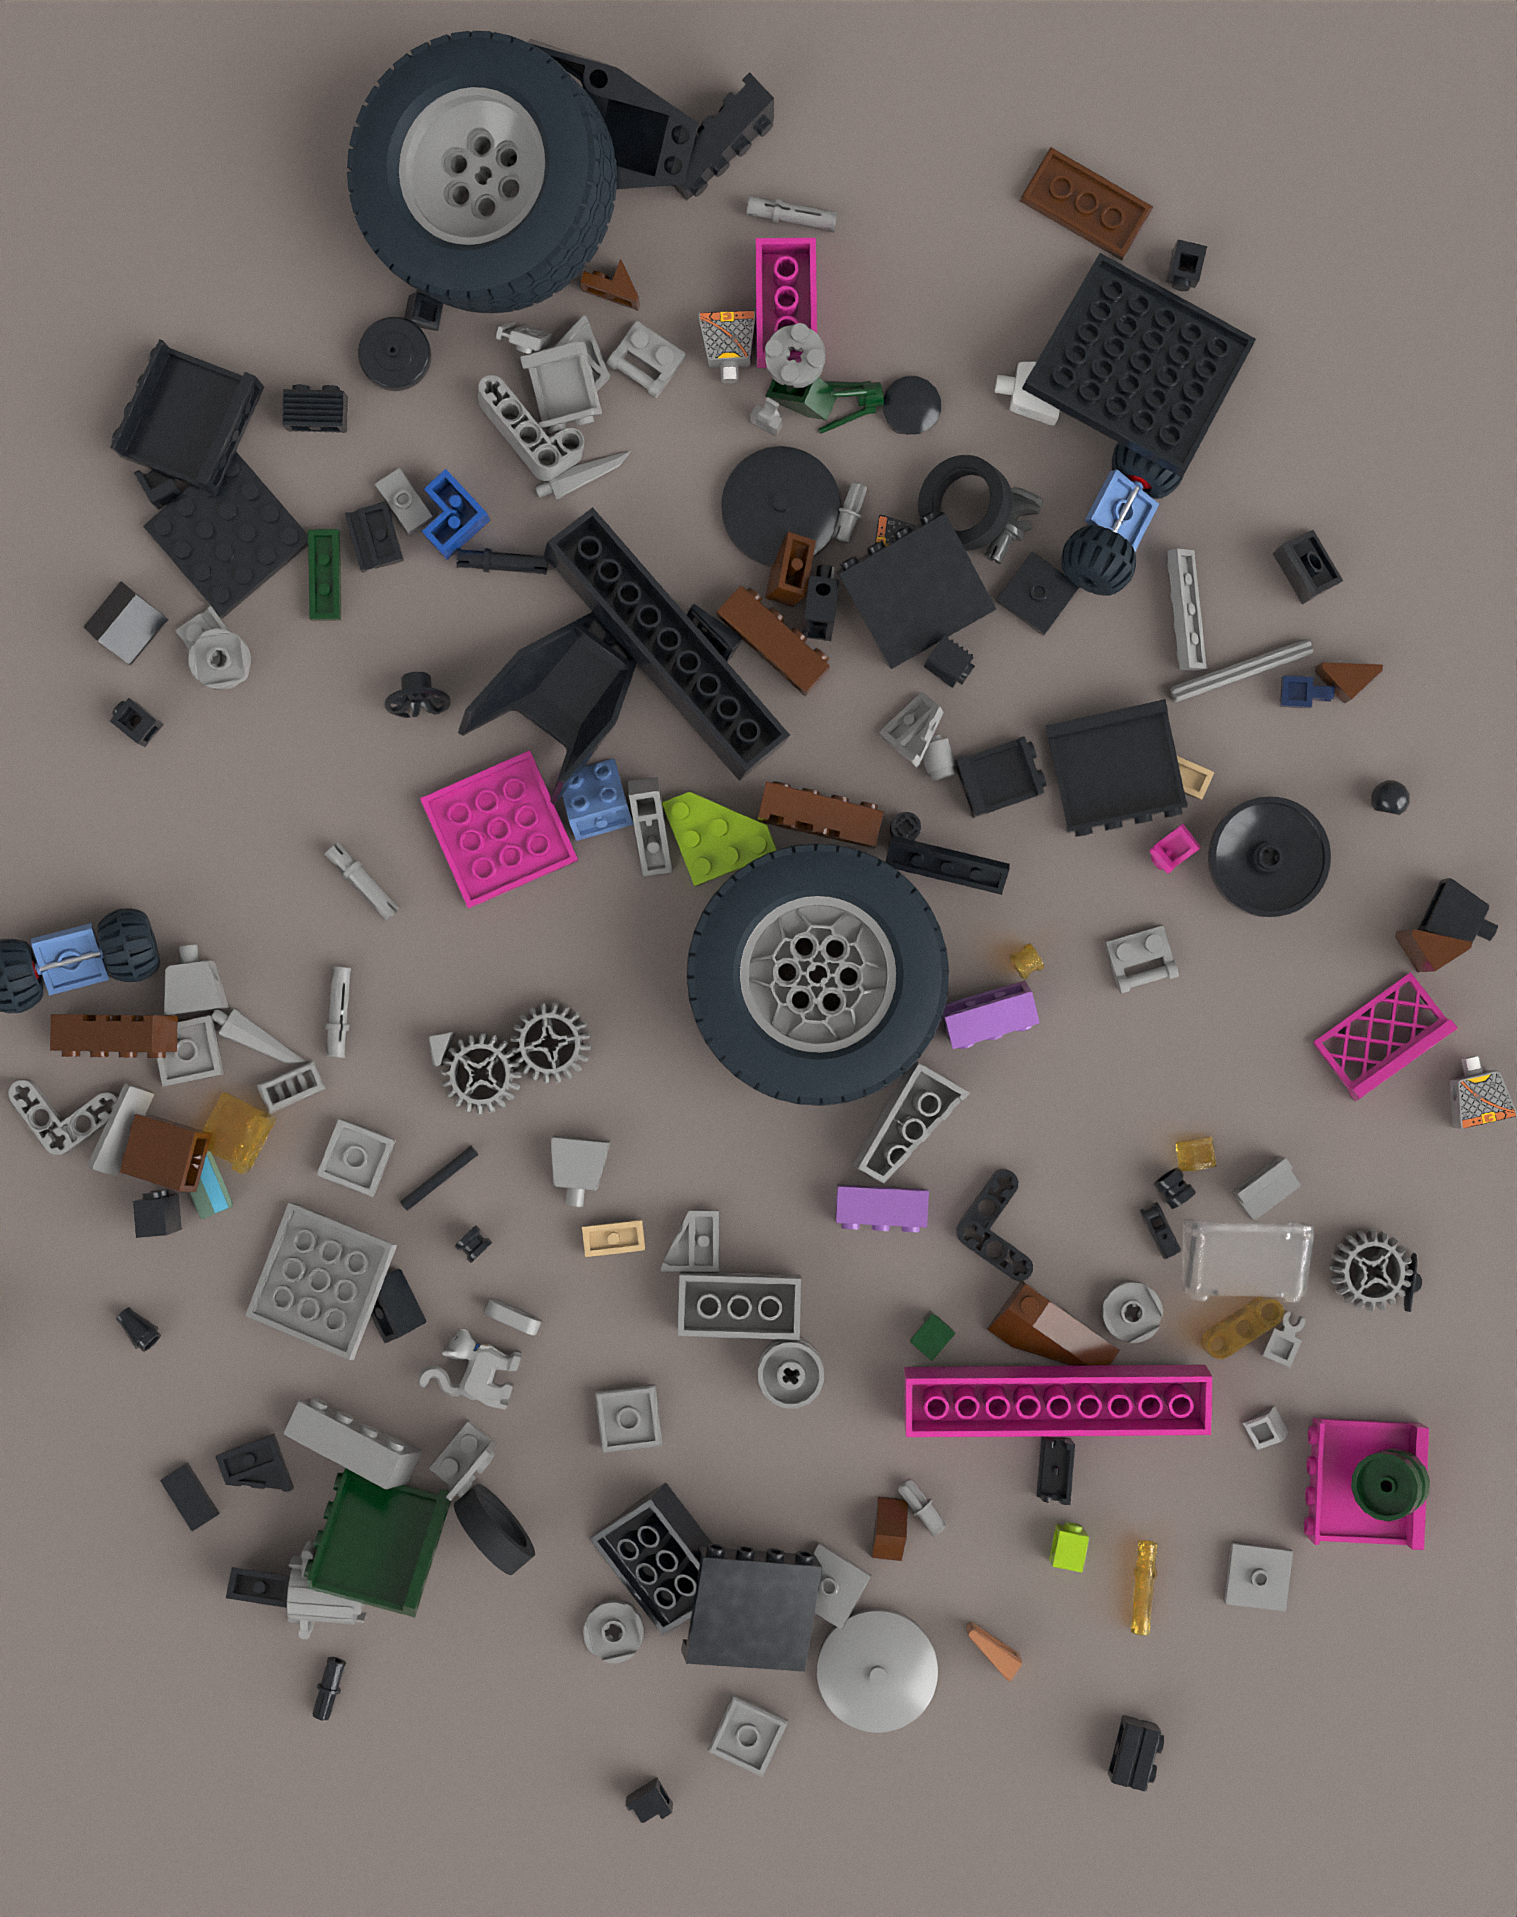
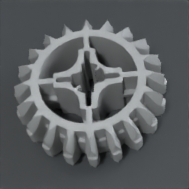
M542 1003L540 1005V1014H538L534 1007H531L529 1009L532 1015L531 1019L524 1014L520 1016L521 1021L525 1023L524 1027L517 1024L514 1025L513 1029L521 1032L520 1037H510V1041L519 1042V1047H514L511 1051L514 1053L521 1052L522 1057L515 1060L516 1063L520 1064L524 1061L527 1063L522 1070L523 1074H527L531 1069L535 1070L532 1080H538L542 1073L544 1074L543 1082L545 1084L550 1082L551 1075H554L556 1083H561L562 1072H564L567 1079L573 1078L570 1071L571 1067L578 1072L582 1070L577 1060L588 1061L589 1058L581 1054L582 1049H592L591 1045L583 1044V1039L591 1038V1033L581 1034L580 1030L585 1028L587 1023L581 1022L578 1025L575 1023L580 1017L578 1012L568 1017L569 1006H565L562 1012L558 1013L559 1004L553 1003L551 1012H548L546 1003ZM551 1018L565 1022L571 1028L573 1034L565 1036L557 1034L552 1025ZM542 1020L541 1038L538 1041L527 1043L530 1030L537 1022ZM551 1034L552 1039H566L565 1042L554 1046L556 1050L551 1052L550 1047H536L537 1044H542L544 1040H548L546 1036ZM575 1043L572 1057L566 1064L560 1067L561 1048L567 1044ZM529 1052H544L548 1057V1061H550L551 1068L537 1064Z
M481 1033L477 1043L474 1034L468 1035L470 1045L467 1046L463 1039H459L457 1043L461 1049L460 1051L453 1047L449 1048L448 1051L454 1056V1059H443V1063L451 1065L450 1070H441V1075H450V1080L442 1082V1086L448 1087L452 1085L453 1090L447 1093V1097L451 1098L458 1094L459 1098L456 1100L455 1105L459 1107L466 1101V1112H471L474 1105H477V1114L481 1115L484 1112V1105H487L488 1111L494 1113V1102H497L499 1107L504 1108L506 1107V1102L503 1099L504 1096L509 1100L515 1098L509 1089H520L521 1085L513 1082V1078H522L523 1073L514 1072L513 1067H518L522 1063L511 1062L510 1058L517 1053L512 1051L506 1053L504 1051L509 1044L507 1041H503L498 1047L496 1046L498 1036L493 1035L490 1042L487 1043L486 1033ZM478 1048L488 1049L493 1052L482 1063H478L466 1056L469 1052ZM500 1058L506 1071L504 1084L499 1082L500 1080L494 1074V1068ZM460 1063L464 1065V1068L467 1069L470 1075L464 1089L458 1077ZM488 1066L489 1072L486 1074H489V1080L480 1079L478 1082H475L477 1080L475 1075L477 1074L474 1067L481 1069ZM480 1085H486L498 1092L493 1097L487 1099L471 1096Z
M1369 1229L1366 1237L1365 1233L1359 1230L1356 1232L1357 1241L1350 1235L1346 1236L1348 1246L1346 1247L1341 1243L1337 1245V1248L1342 1251L1341 1255H1331L1333 1260L1338 1261V1265L1329 1266L1330 1271L1338 1273V1275L1330 1279L1331 1283L1340 1284L1335 1290L1336 1293L1339 1295L1345 1294L1344 1302L1350 1304L1354 1301V1307L1359 1310L1364 1304L1369 1312H1373L1375 1304L1379 1310H1385V1300L1390 1305H1396L1394 1295L1396 1294L1402 1298L1405 1296V1293L1400 1290L1401 1286H1411V1283L1404 1280L1405 1275L1410 1276L1413 1274V1270L1405 1268V1265L1410 1264L1412 1260L1409 1257H1401L1407 1249L1404 1246L1397 1247L1399 1240L1395 1237L1388 1240V1233L1383 1231L1377 1236L1376 1230ZM1367 1247H1381L1378 1253L1374 1252L1368 1258L1357 1254ZM1388 1257H1390L1392 1262L1391 1279L1385 1271L1386 1265L1389 1262ZM1351 1262L1357 1269L1353 1285L1349 1276ZM1362 1263L1374 1266L1373 1269H1376L1375 1273L1380 1278L1369 1275V1272L1366 1271L1367 1267ZM1373 1283H1379L1384 1286L1382 1290L1376 1293L1361 1294L1364 1288L1368 1289Z

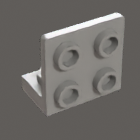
M468 1420L429 1467L432 1472L451 1487L446 1496L450 1501L455 1495L461 1498L476 1479L473 1475L475 1471L481 1474L496 1455L492 1451L496 1442L470 1420Z

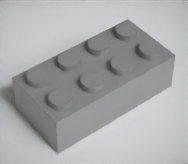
M680 1272L678 1336L800 1340L801 1275Z

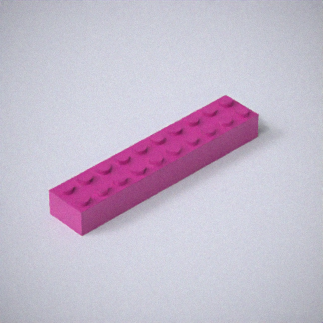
M1206 1365L904 1367V1429L906 1437L1211 1435L1212 1375Z

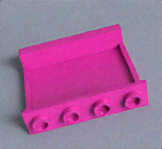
M1313 1418L1312 1426L1308 1427V1443L1312 1444L1311 1456H1308L1306 1461L1307 1474L1310 1475V1487L1307 1486L1305 1489V1502L1309 1505V1517L1304 1519V1533L1308 1535V1539L1314 1545H1319L1320 1541L1407 1545L1412 1550H1424L1426 1501L1415 1512L1401 1519L1389 1522L1377 1520L1366 1514L1356 1503L1351 1485L1352 1474L1359 1462L1371 1454L1389 1448L1407 1450L1417 1456L1426 1467V1470H1428L1429 1428L1422 1423Z

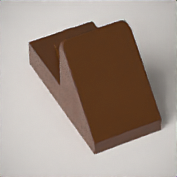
M621 259L612 281L609 280V276L599 271H593L592 274L586 271L583 272L580 281L582 292L637 311L639 310V296Z

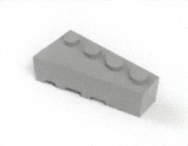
M915 1062L904 1073L852 1164L873 1178L885 1183L911 1156V1153L921 1142L923 1143L942 1120L944 1121L961 1100L963 1101L970 1093L922 1064Z
M312 1397L309 1400L298 1401L284 1431L285 1436L384 1489L409 1483L423 1450L383 1433L372 1426L361 1423L345 1412L335 1411L327 1407L328 1404L321 1399Z

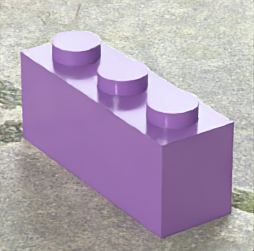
M1025 980L945 1004L942 1016L947 1038L953 1049L969 1048L976 1042L986 1039L996 1040L1001 1038L1003 1034L1013 1031H1026L1033 1025L1040 1023L1032 991Z
M837 1184L836 1223H842L841 1228L859 1229L860 1224L872 1225L871 1230L890 1231V1226H902L903 1232H920V1227L927 1228L929 1191L918 1188Z

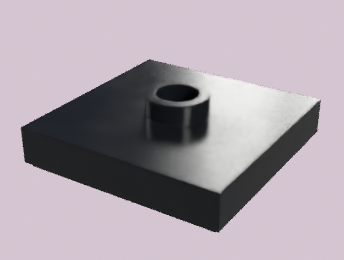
M1031 552L999 595L996 602L1044 636L1079 587L1059 570L1034 552Z

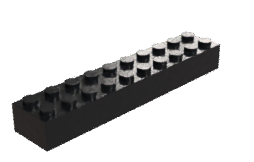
M593 507L547 542L544 552L547 560L739 781L784 745L790 736L787 730Z

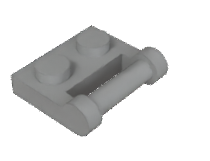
M636 320L618 348L611 354L606 365L613 370H620L649 390L648 393L657 398L685 359L686 353ZM629 353L660 374V376L654 380L626 361L624 357Z
M1163 925L1104 943L1120 994L1130 992L1132 987L1166 977L1169 979L1179 977ZM1162 957L1164 966L1127 977L1124 973L1123 968Z

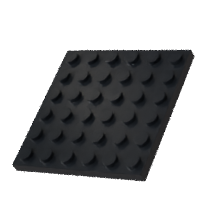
M1099 253L1022 389L1165 469L1183 477L1256 338Z

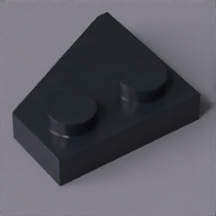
M275 1433L215 1456L225 1485H246L258 1489H282L284 1492L294 1489Z

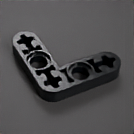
M1000 1169L991 1176L956 1227V1235L962 1244L1016 1281H1024L1033 1272L1032 1261L1020 1250L990 1230L1017 1191L1019 1184L1017 1176L1012 1171ZM1009 1175L1011 1177L1009 1182L1012 1186L1010 1189L1003 1188L999 1193L1000 1196L1004 1197L1000 1203L995 1196L987 1192L990 1188L996 1192L1000 1186L997 1179L999 1177L1005 1178ZM991 1199L994 1201L996 1208L992 1215L984 1216L980 1213L979 1204L982 1200ZM973 1224L976 1225L974 1231L982 1238L985 1232L989 1234L982 1241L980 1249L975 1247L979 1242L973 1237H969L967 1240L964 1239L965 1233L962 1229L965 1225L967 1227H971ZM998 1241L1002 1244L1003 1252L999 1257L991 1258L987 1255L986 1247L990 1242ZM1010 1249L1014 1251L1010 1257L1016 1262H1020L1022 1259L1025 1260L1024 1267L1026 1271L1024 1273L1019 1271L1016 1275L1013 1274L1015 1268L1007 1261L1004 1267L1000 1265L1007 1258Z

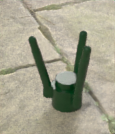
M824 381L831 388L851 389L833 391L832 396H856L858 406H864V408L819 428L818 432L822 434L864 415L876 413V407L883 406L884 403L881 383H871V381Z

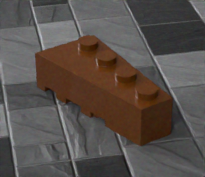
M766 781L758 815L759 822L874 849L876 847L884 811L878 810L879 805L861 801L860 805L849 803V798L832 795L829 798L821 796L820 792L808 788L798 790L790 788L791 785L786 783Z
M51 1014L50 1050L62 1051V1057H80V1051H90V1057H109V1052H119V1057L136 1058L137 1052H147V1058H166V1052H177L178 1016Z

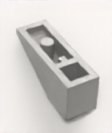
M658 777L628 781L629 799L643 877L671 873L672 865Z

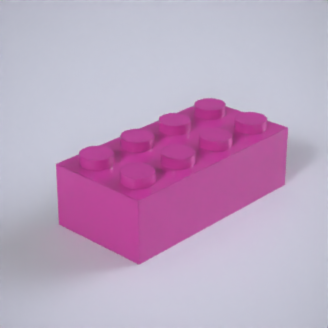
M756 238L757 368H767L765 346L771 336L779 329L802 323L817 333L816 238ZM792 350L787 359L789 361L795 360L798 363L802 361L800 356L802 352Z

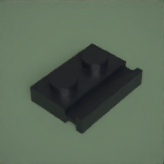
M386 501L357 509L354 512L344 513L362 572L404 561L389 505Z

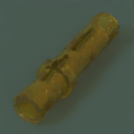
M1150 1540L1138 1541L1136 1567L1133 1568L1135 1591L1130 1631L1136 1635L1143 1636L1150 1635L1154 1579L1157 1578L1158 1571L1155 1569L1158 1543Z

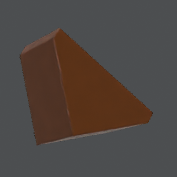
M1323 662L1316 666L1315 673L1327 686L1335 687L1334 693L1343 703L1352 700L1383 671V665Z
M878 1496L872 1558L902 1561L907 1539L908 1503L905 1499Z

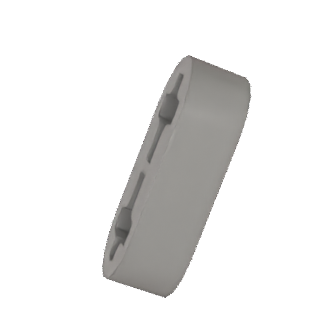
M494 1298L489 1299L484 1310V1314L531 1335L537 1334L542 1323L540 1318Z

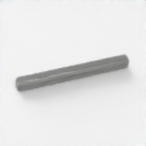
M1304 639L1174 685L1170 688L1171 697L1174 702H1179L1309 656L1313 653L1312 644L1309 639Z

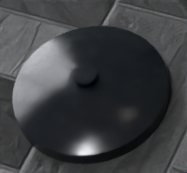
M777 446L759 450L746 457L735 467L725 484L721 508L726 532L739 551L753 561L766 566H773L788 532L816 540L813 558L817 556L832 539V534L840 515L838 510L841 508L839 489L834 477L819 459L797 448Z
M1259 797L1236 806L1218 823L1209 844L1208 864L1217 890L1232 906L1253 916L1280 917L1304 908L1319 894L1330 871L1331 850L1323 826L1304 806L1286 798Z

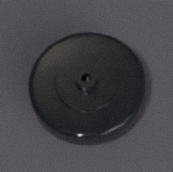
M387 317L374 322L364 332L358 347V358L365 375L376 386L389 391H403L418 384L427 374L431 364V348L426 335L414 322L402 317Z

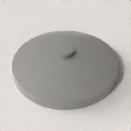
M870 1608L850 1614L842 1629L834 1626L829 1631L818 1654L817 1678L825 1703L841 1721L858 1730L882 1733L902 1728L923 1713L936 1689L938 1666L930 1639L915 1621L894 1610Z

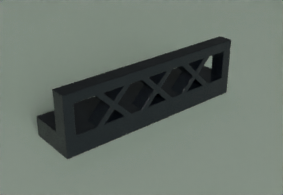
M893 835L891 841H889L885 860L887 864L897 870L1000 895L1003 893L1010 869L1009 863Z

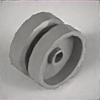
M801 1338L800 1340L777 1339L772 1341L763 1350L758 1362V1383L763 1395L772 1404L784 1409H798L810 1404L819 1395L824 1383V1367L818 1350L810 1342ZM788 1367L792 1371L796 1369V1373L793 1376H788L785 1369Z

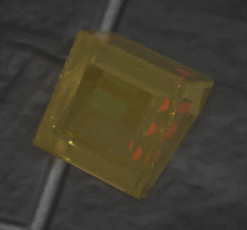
M1212 1137L1176 1142L1179 1169L1181 1171H1197L1217 1166Z

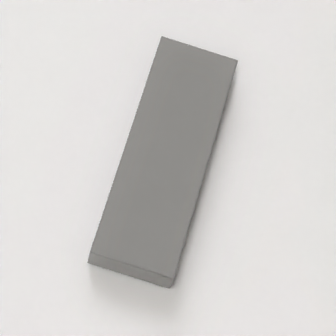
M127 1083L124 1084L88 1162V1167L114 1176L118 1175L122 1166V1156L130 1136V1126L134 1121L135 1114H146L154 1093Z

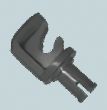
M1011 488L1012 510L1010 518L1003 531L991 542L987 552H985L984 556L990 561L995 559V563L1001 564L1011 541H1022L1024 537L1023 532L1031 530L1032 525L1029 521H1017V519L1027 514H1038L1043 506V499L1040 496L1022 488Z

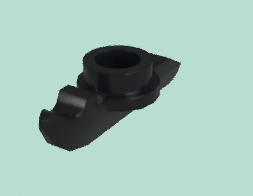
M1414 1252L1411 1254L1412 1262L1407 1265L1408 1269L1413 1270V1274L1410 1276L1405 1275L1404 1280L1411 1283V1286H1401L1405 1291L1404 1310L1407 1312H1411L1414 1293L1418 1292L1422 1286V1278L1417 1273V1255Z

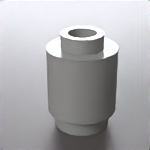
M941 735L933 736L923 756V761L927 774H931L932 781L955 775L954 767L956 763L948 738L942 739Z

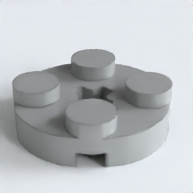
M798 323L779 329L771 336L765 346V361L768 372L776 382L782 385H793L795 388L805 387L817 380L822 373L826 355L824 343L820 336L805 324ZM790 351H801L802 361L798 363L795 360L789 361L787 358L790 356Z
M217 628L205 631L198 637L199 639L191 647L188 656L190 670L196 679L215 690L231 689L247 679L251 665V654L247 644L240 636L226 629ZM222 651L224 656H227V661L224 662L222 667L213 663V658H216L218 656L217 652Z
M1128 1281L1114 1286L1103 1298L1101 1304L1102 1320L1107 1330L1116 1338L1131 1343H1140L1151 1338L1157 1332L1161 1316L1163 1317V1306L1160 1298L1151 1288L1140 1282ZM1130 1304L1133 1307L1139 1306L1140 1308L1136 1313L1138 1318L1135 1320L1130 1316L1125 1318L1124 1315L1127 1311L1126 1307Z
M613 1599L599 1603L589 1612L584 1625L583 1636L586 1647L593 1655L595 1654L607 1663H621L630 1659L639 1649L644 1638V1622L640 1613L628 1601ZM610 1624H616L617 1627L622 1628L617 1639H613L612 1634H606L605 1630L610 1628Z

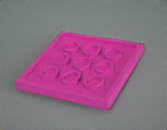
M530 750L420 798L468 909L579 861L556 807L550 802L551 796Z

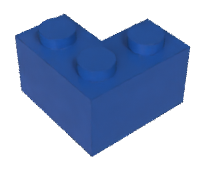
M445 469L424 488L428 497L437 505L442 513L422 533L439 553L448 560L457 552L458 548L466 544L491 520L487 512Z

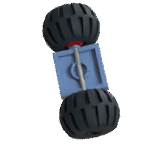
M1120 443L1114 448L1111 460L1112 471L1109 472L1084 520L1089 525L1080 528L1070 536L1064 545L1061 556L1062 570L1071 582L1089 593L1092 592L1093 594L1103 596L1116 594L1131 581L1136 568L1135 551L1159 506V503L1154 499H1160L1169 495L1183 480V477L1176 475Z
M132 908L117 909L107 914L98 924L100 946L92 923L31 938L32 948L27 942L22 940L1 939L0 1012L8 1014L22 1013L40 1002L43 997L41 974L49 996L109 980V973L115 980L127 983L140 982L150 977L158 970L160 958L156 939L147 915L141 910Z

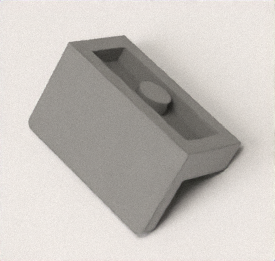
M1277 1157L1232 1191L1251 1219H1258L1301 1186V1183L1291 1171L1292 1165L1286 1158Z

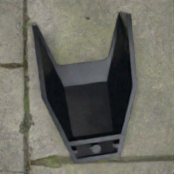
M591 612L520 649L465 709L458 733L464 736L509 711L521 713L566 748V756L550 802L555 805L615 726L637 662L598 617Z

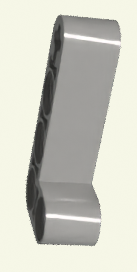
M488 375L480 380L478 385V404L539 480L550 481L581 460L584 449V436L578 429H563L549 439L500 377ZM506 414H512L517 418L513 420L505 419L503 416ZM523 437H531V438H533L535 441H534V442H531V443H527V442H524V441L522 440V438H523ZM571 443L577 448L569 450L563 445ZM543 459H548L552 461L553 464L545 466L542 465L540 461Z

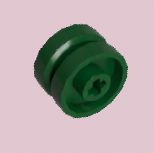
M1389 1448L1371 1454L1357 1464L1352 1474L1351 1489L1356 1503L1366 1514L1377 1520L1389 1522L1401 1519L1419 1509L1429 1495L1430 1479L1426 1467L1417 1456L1404 1449Z

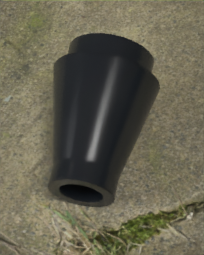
M130 1307L123 1310L116 1318L135 1349L140 1348L145 1352L155 1345L161 1337L156 1325L134 1312Z

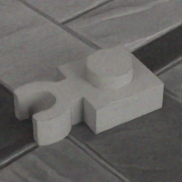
M1284 1310L1280 1316L1281 1329L1271 1328L1260 1355L1291 1368L1302 1342L1301 1339L1294 1336L1296 1332L1304 1328L1306 1319L1299 1316L1296 1324L1290 1325L1288 1319L1291 1312Z

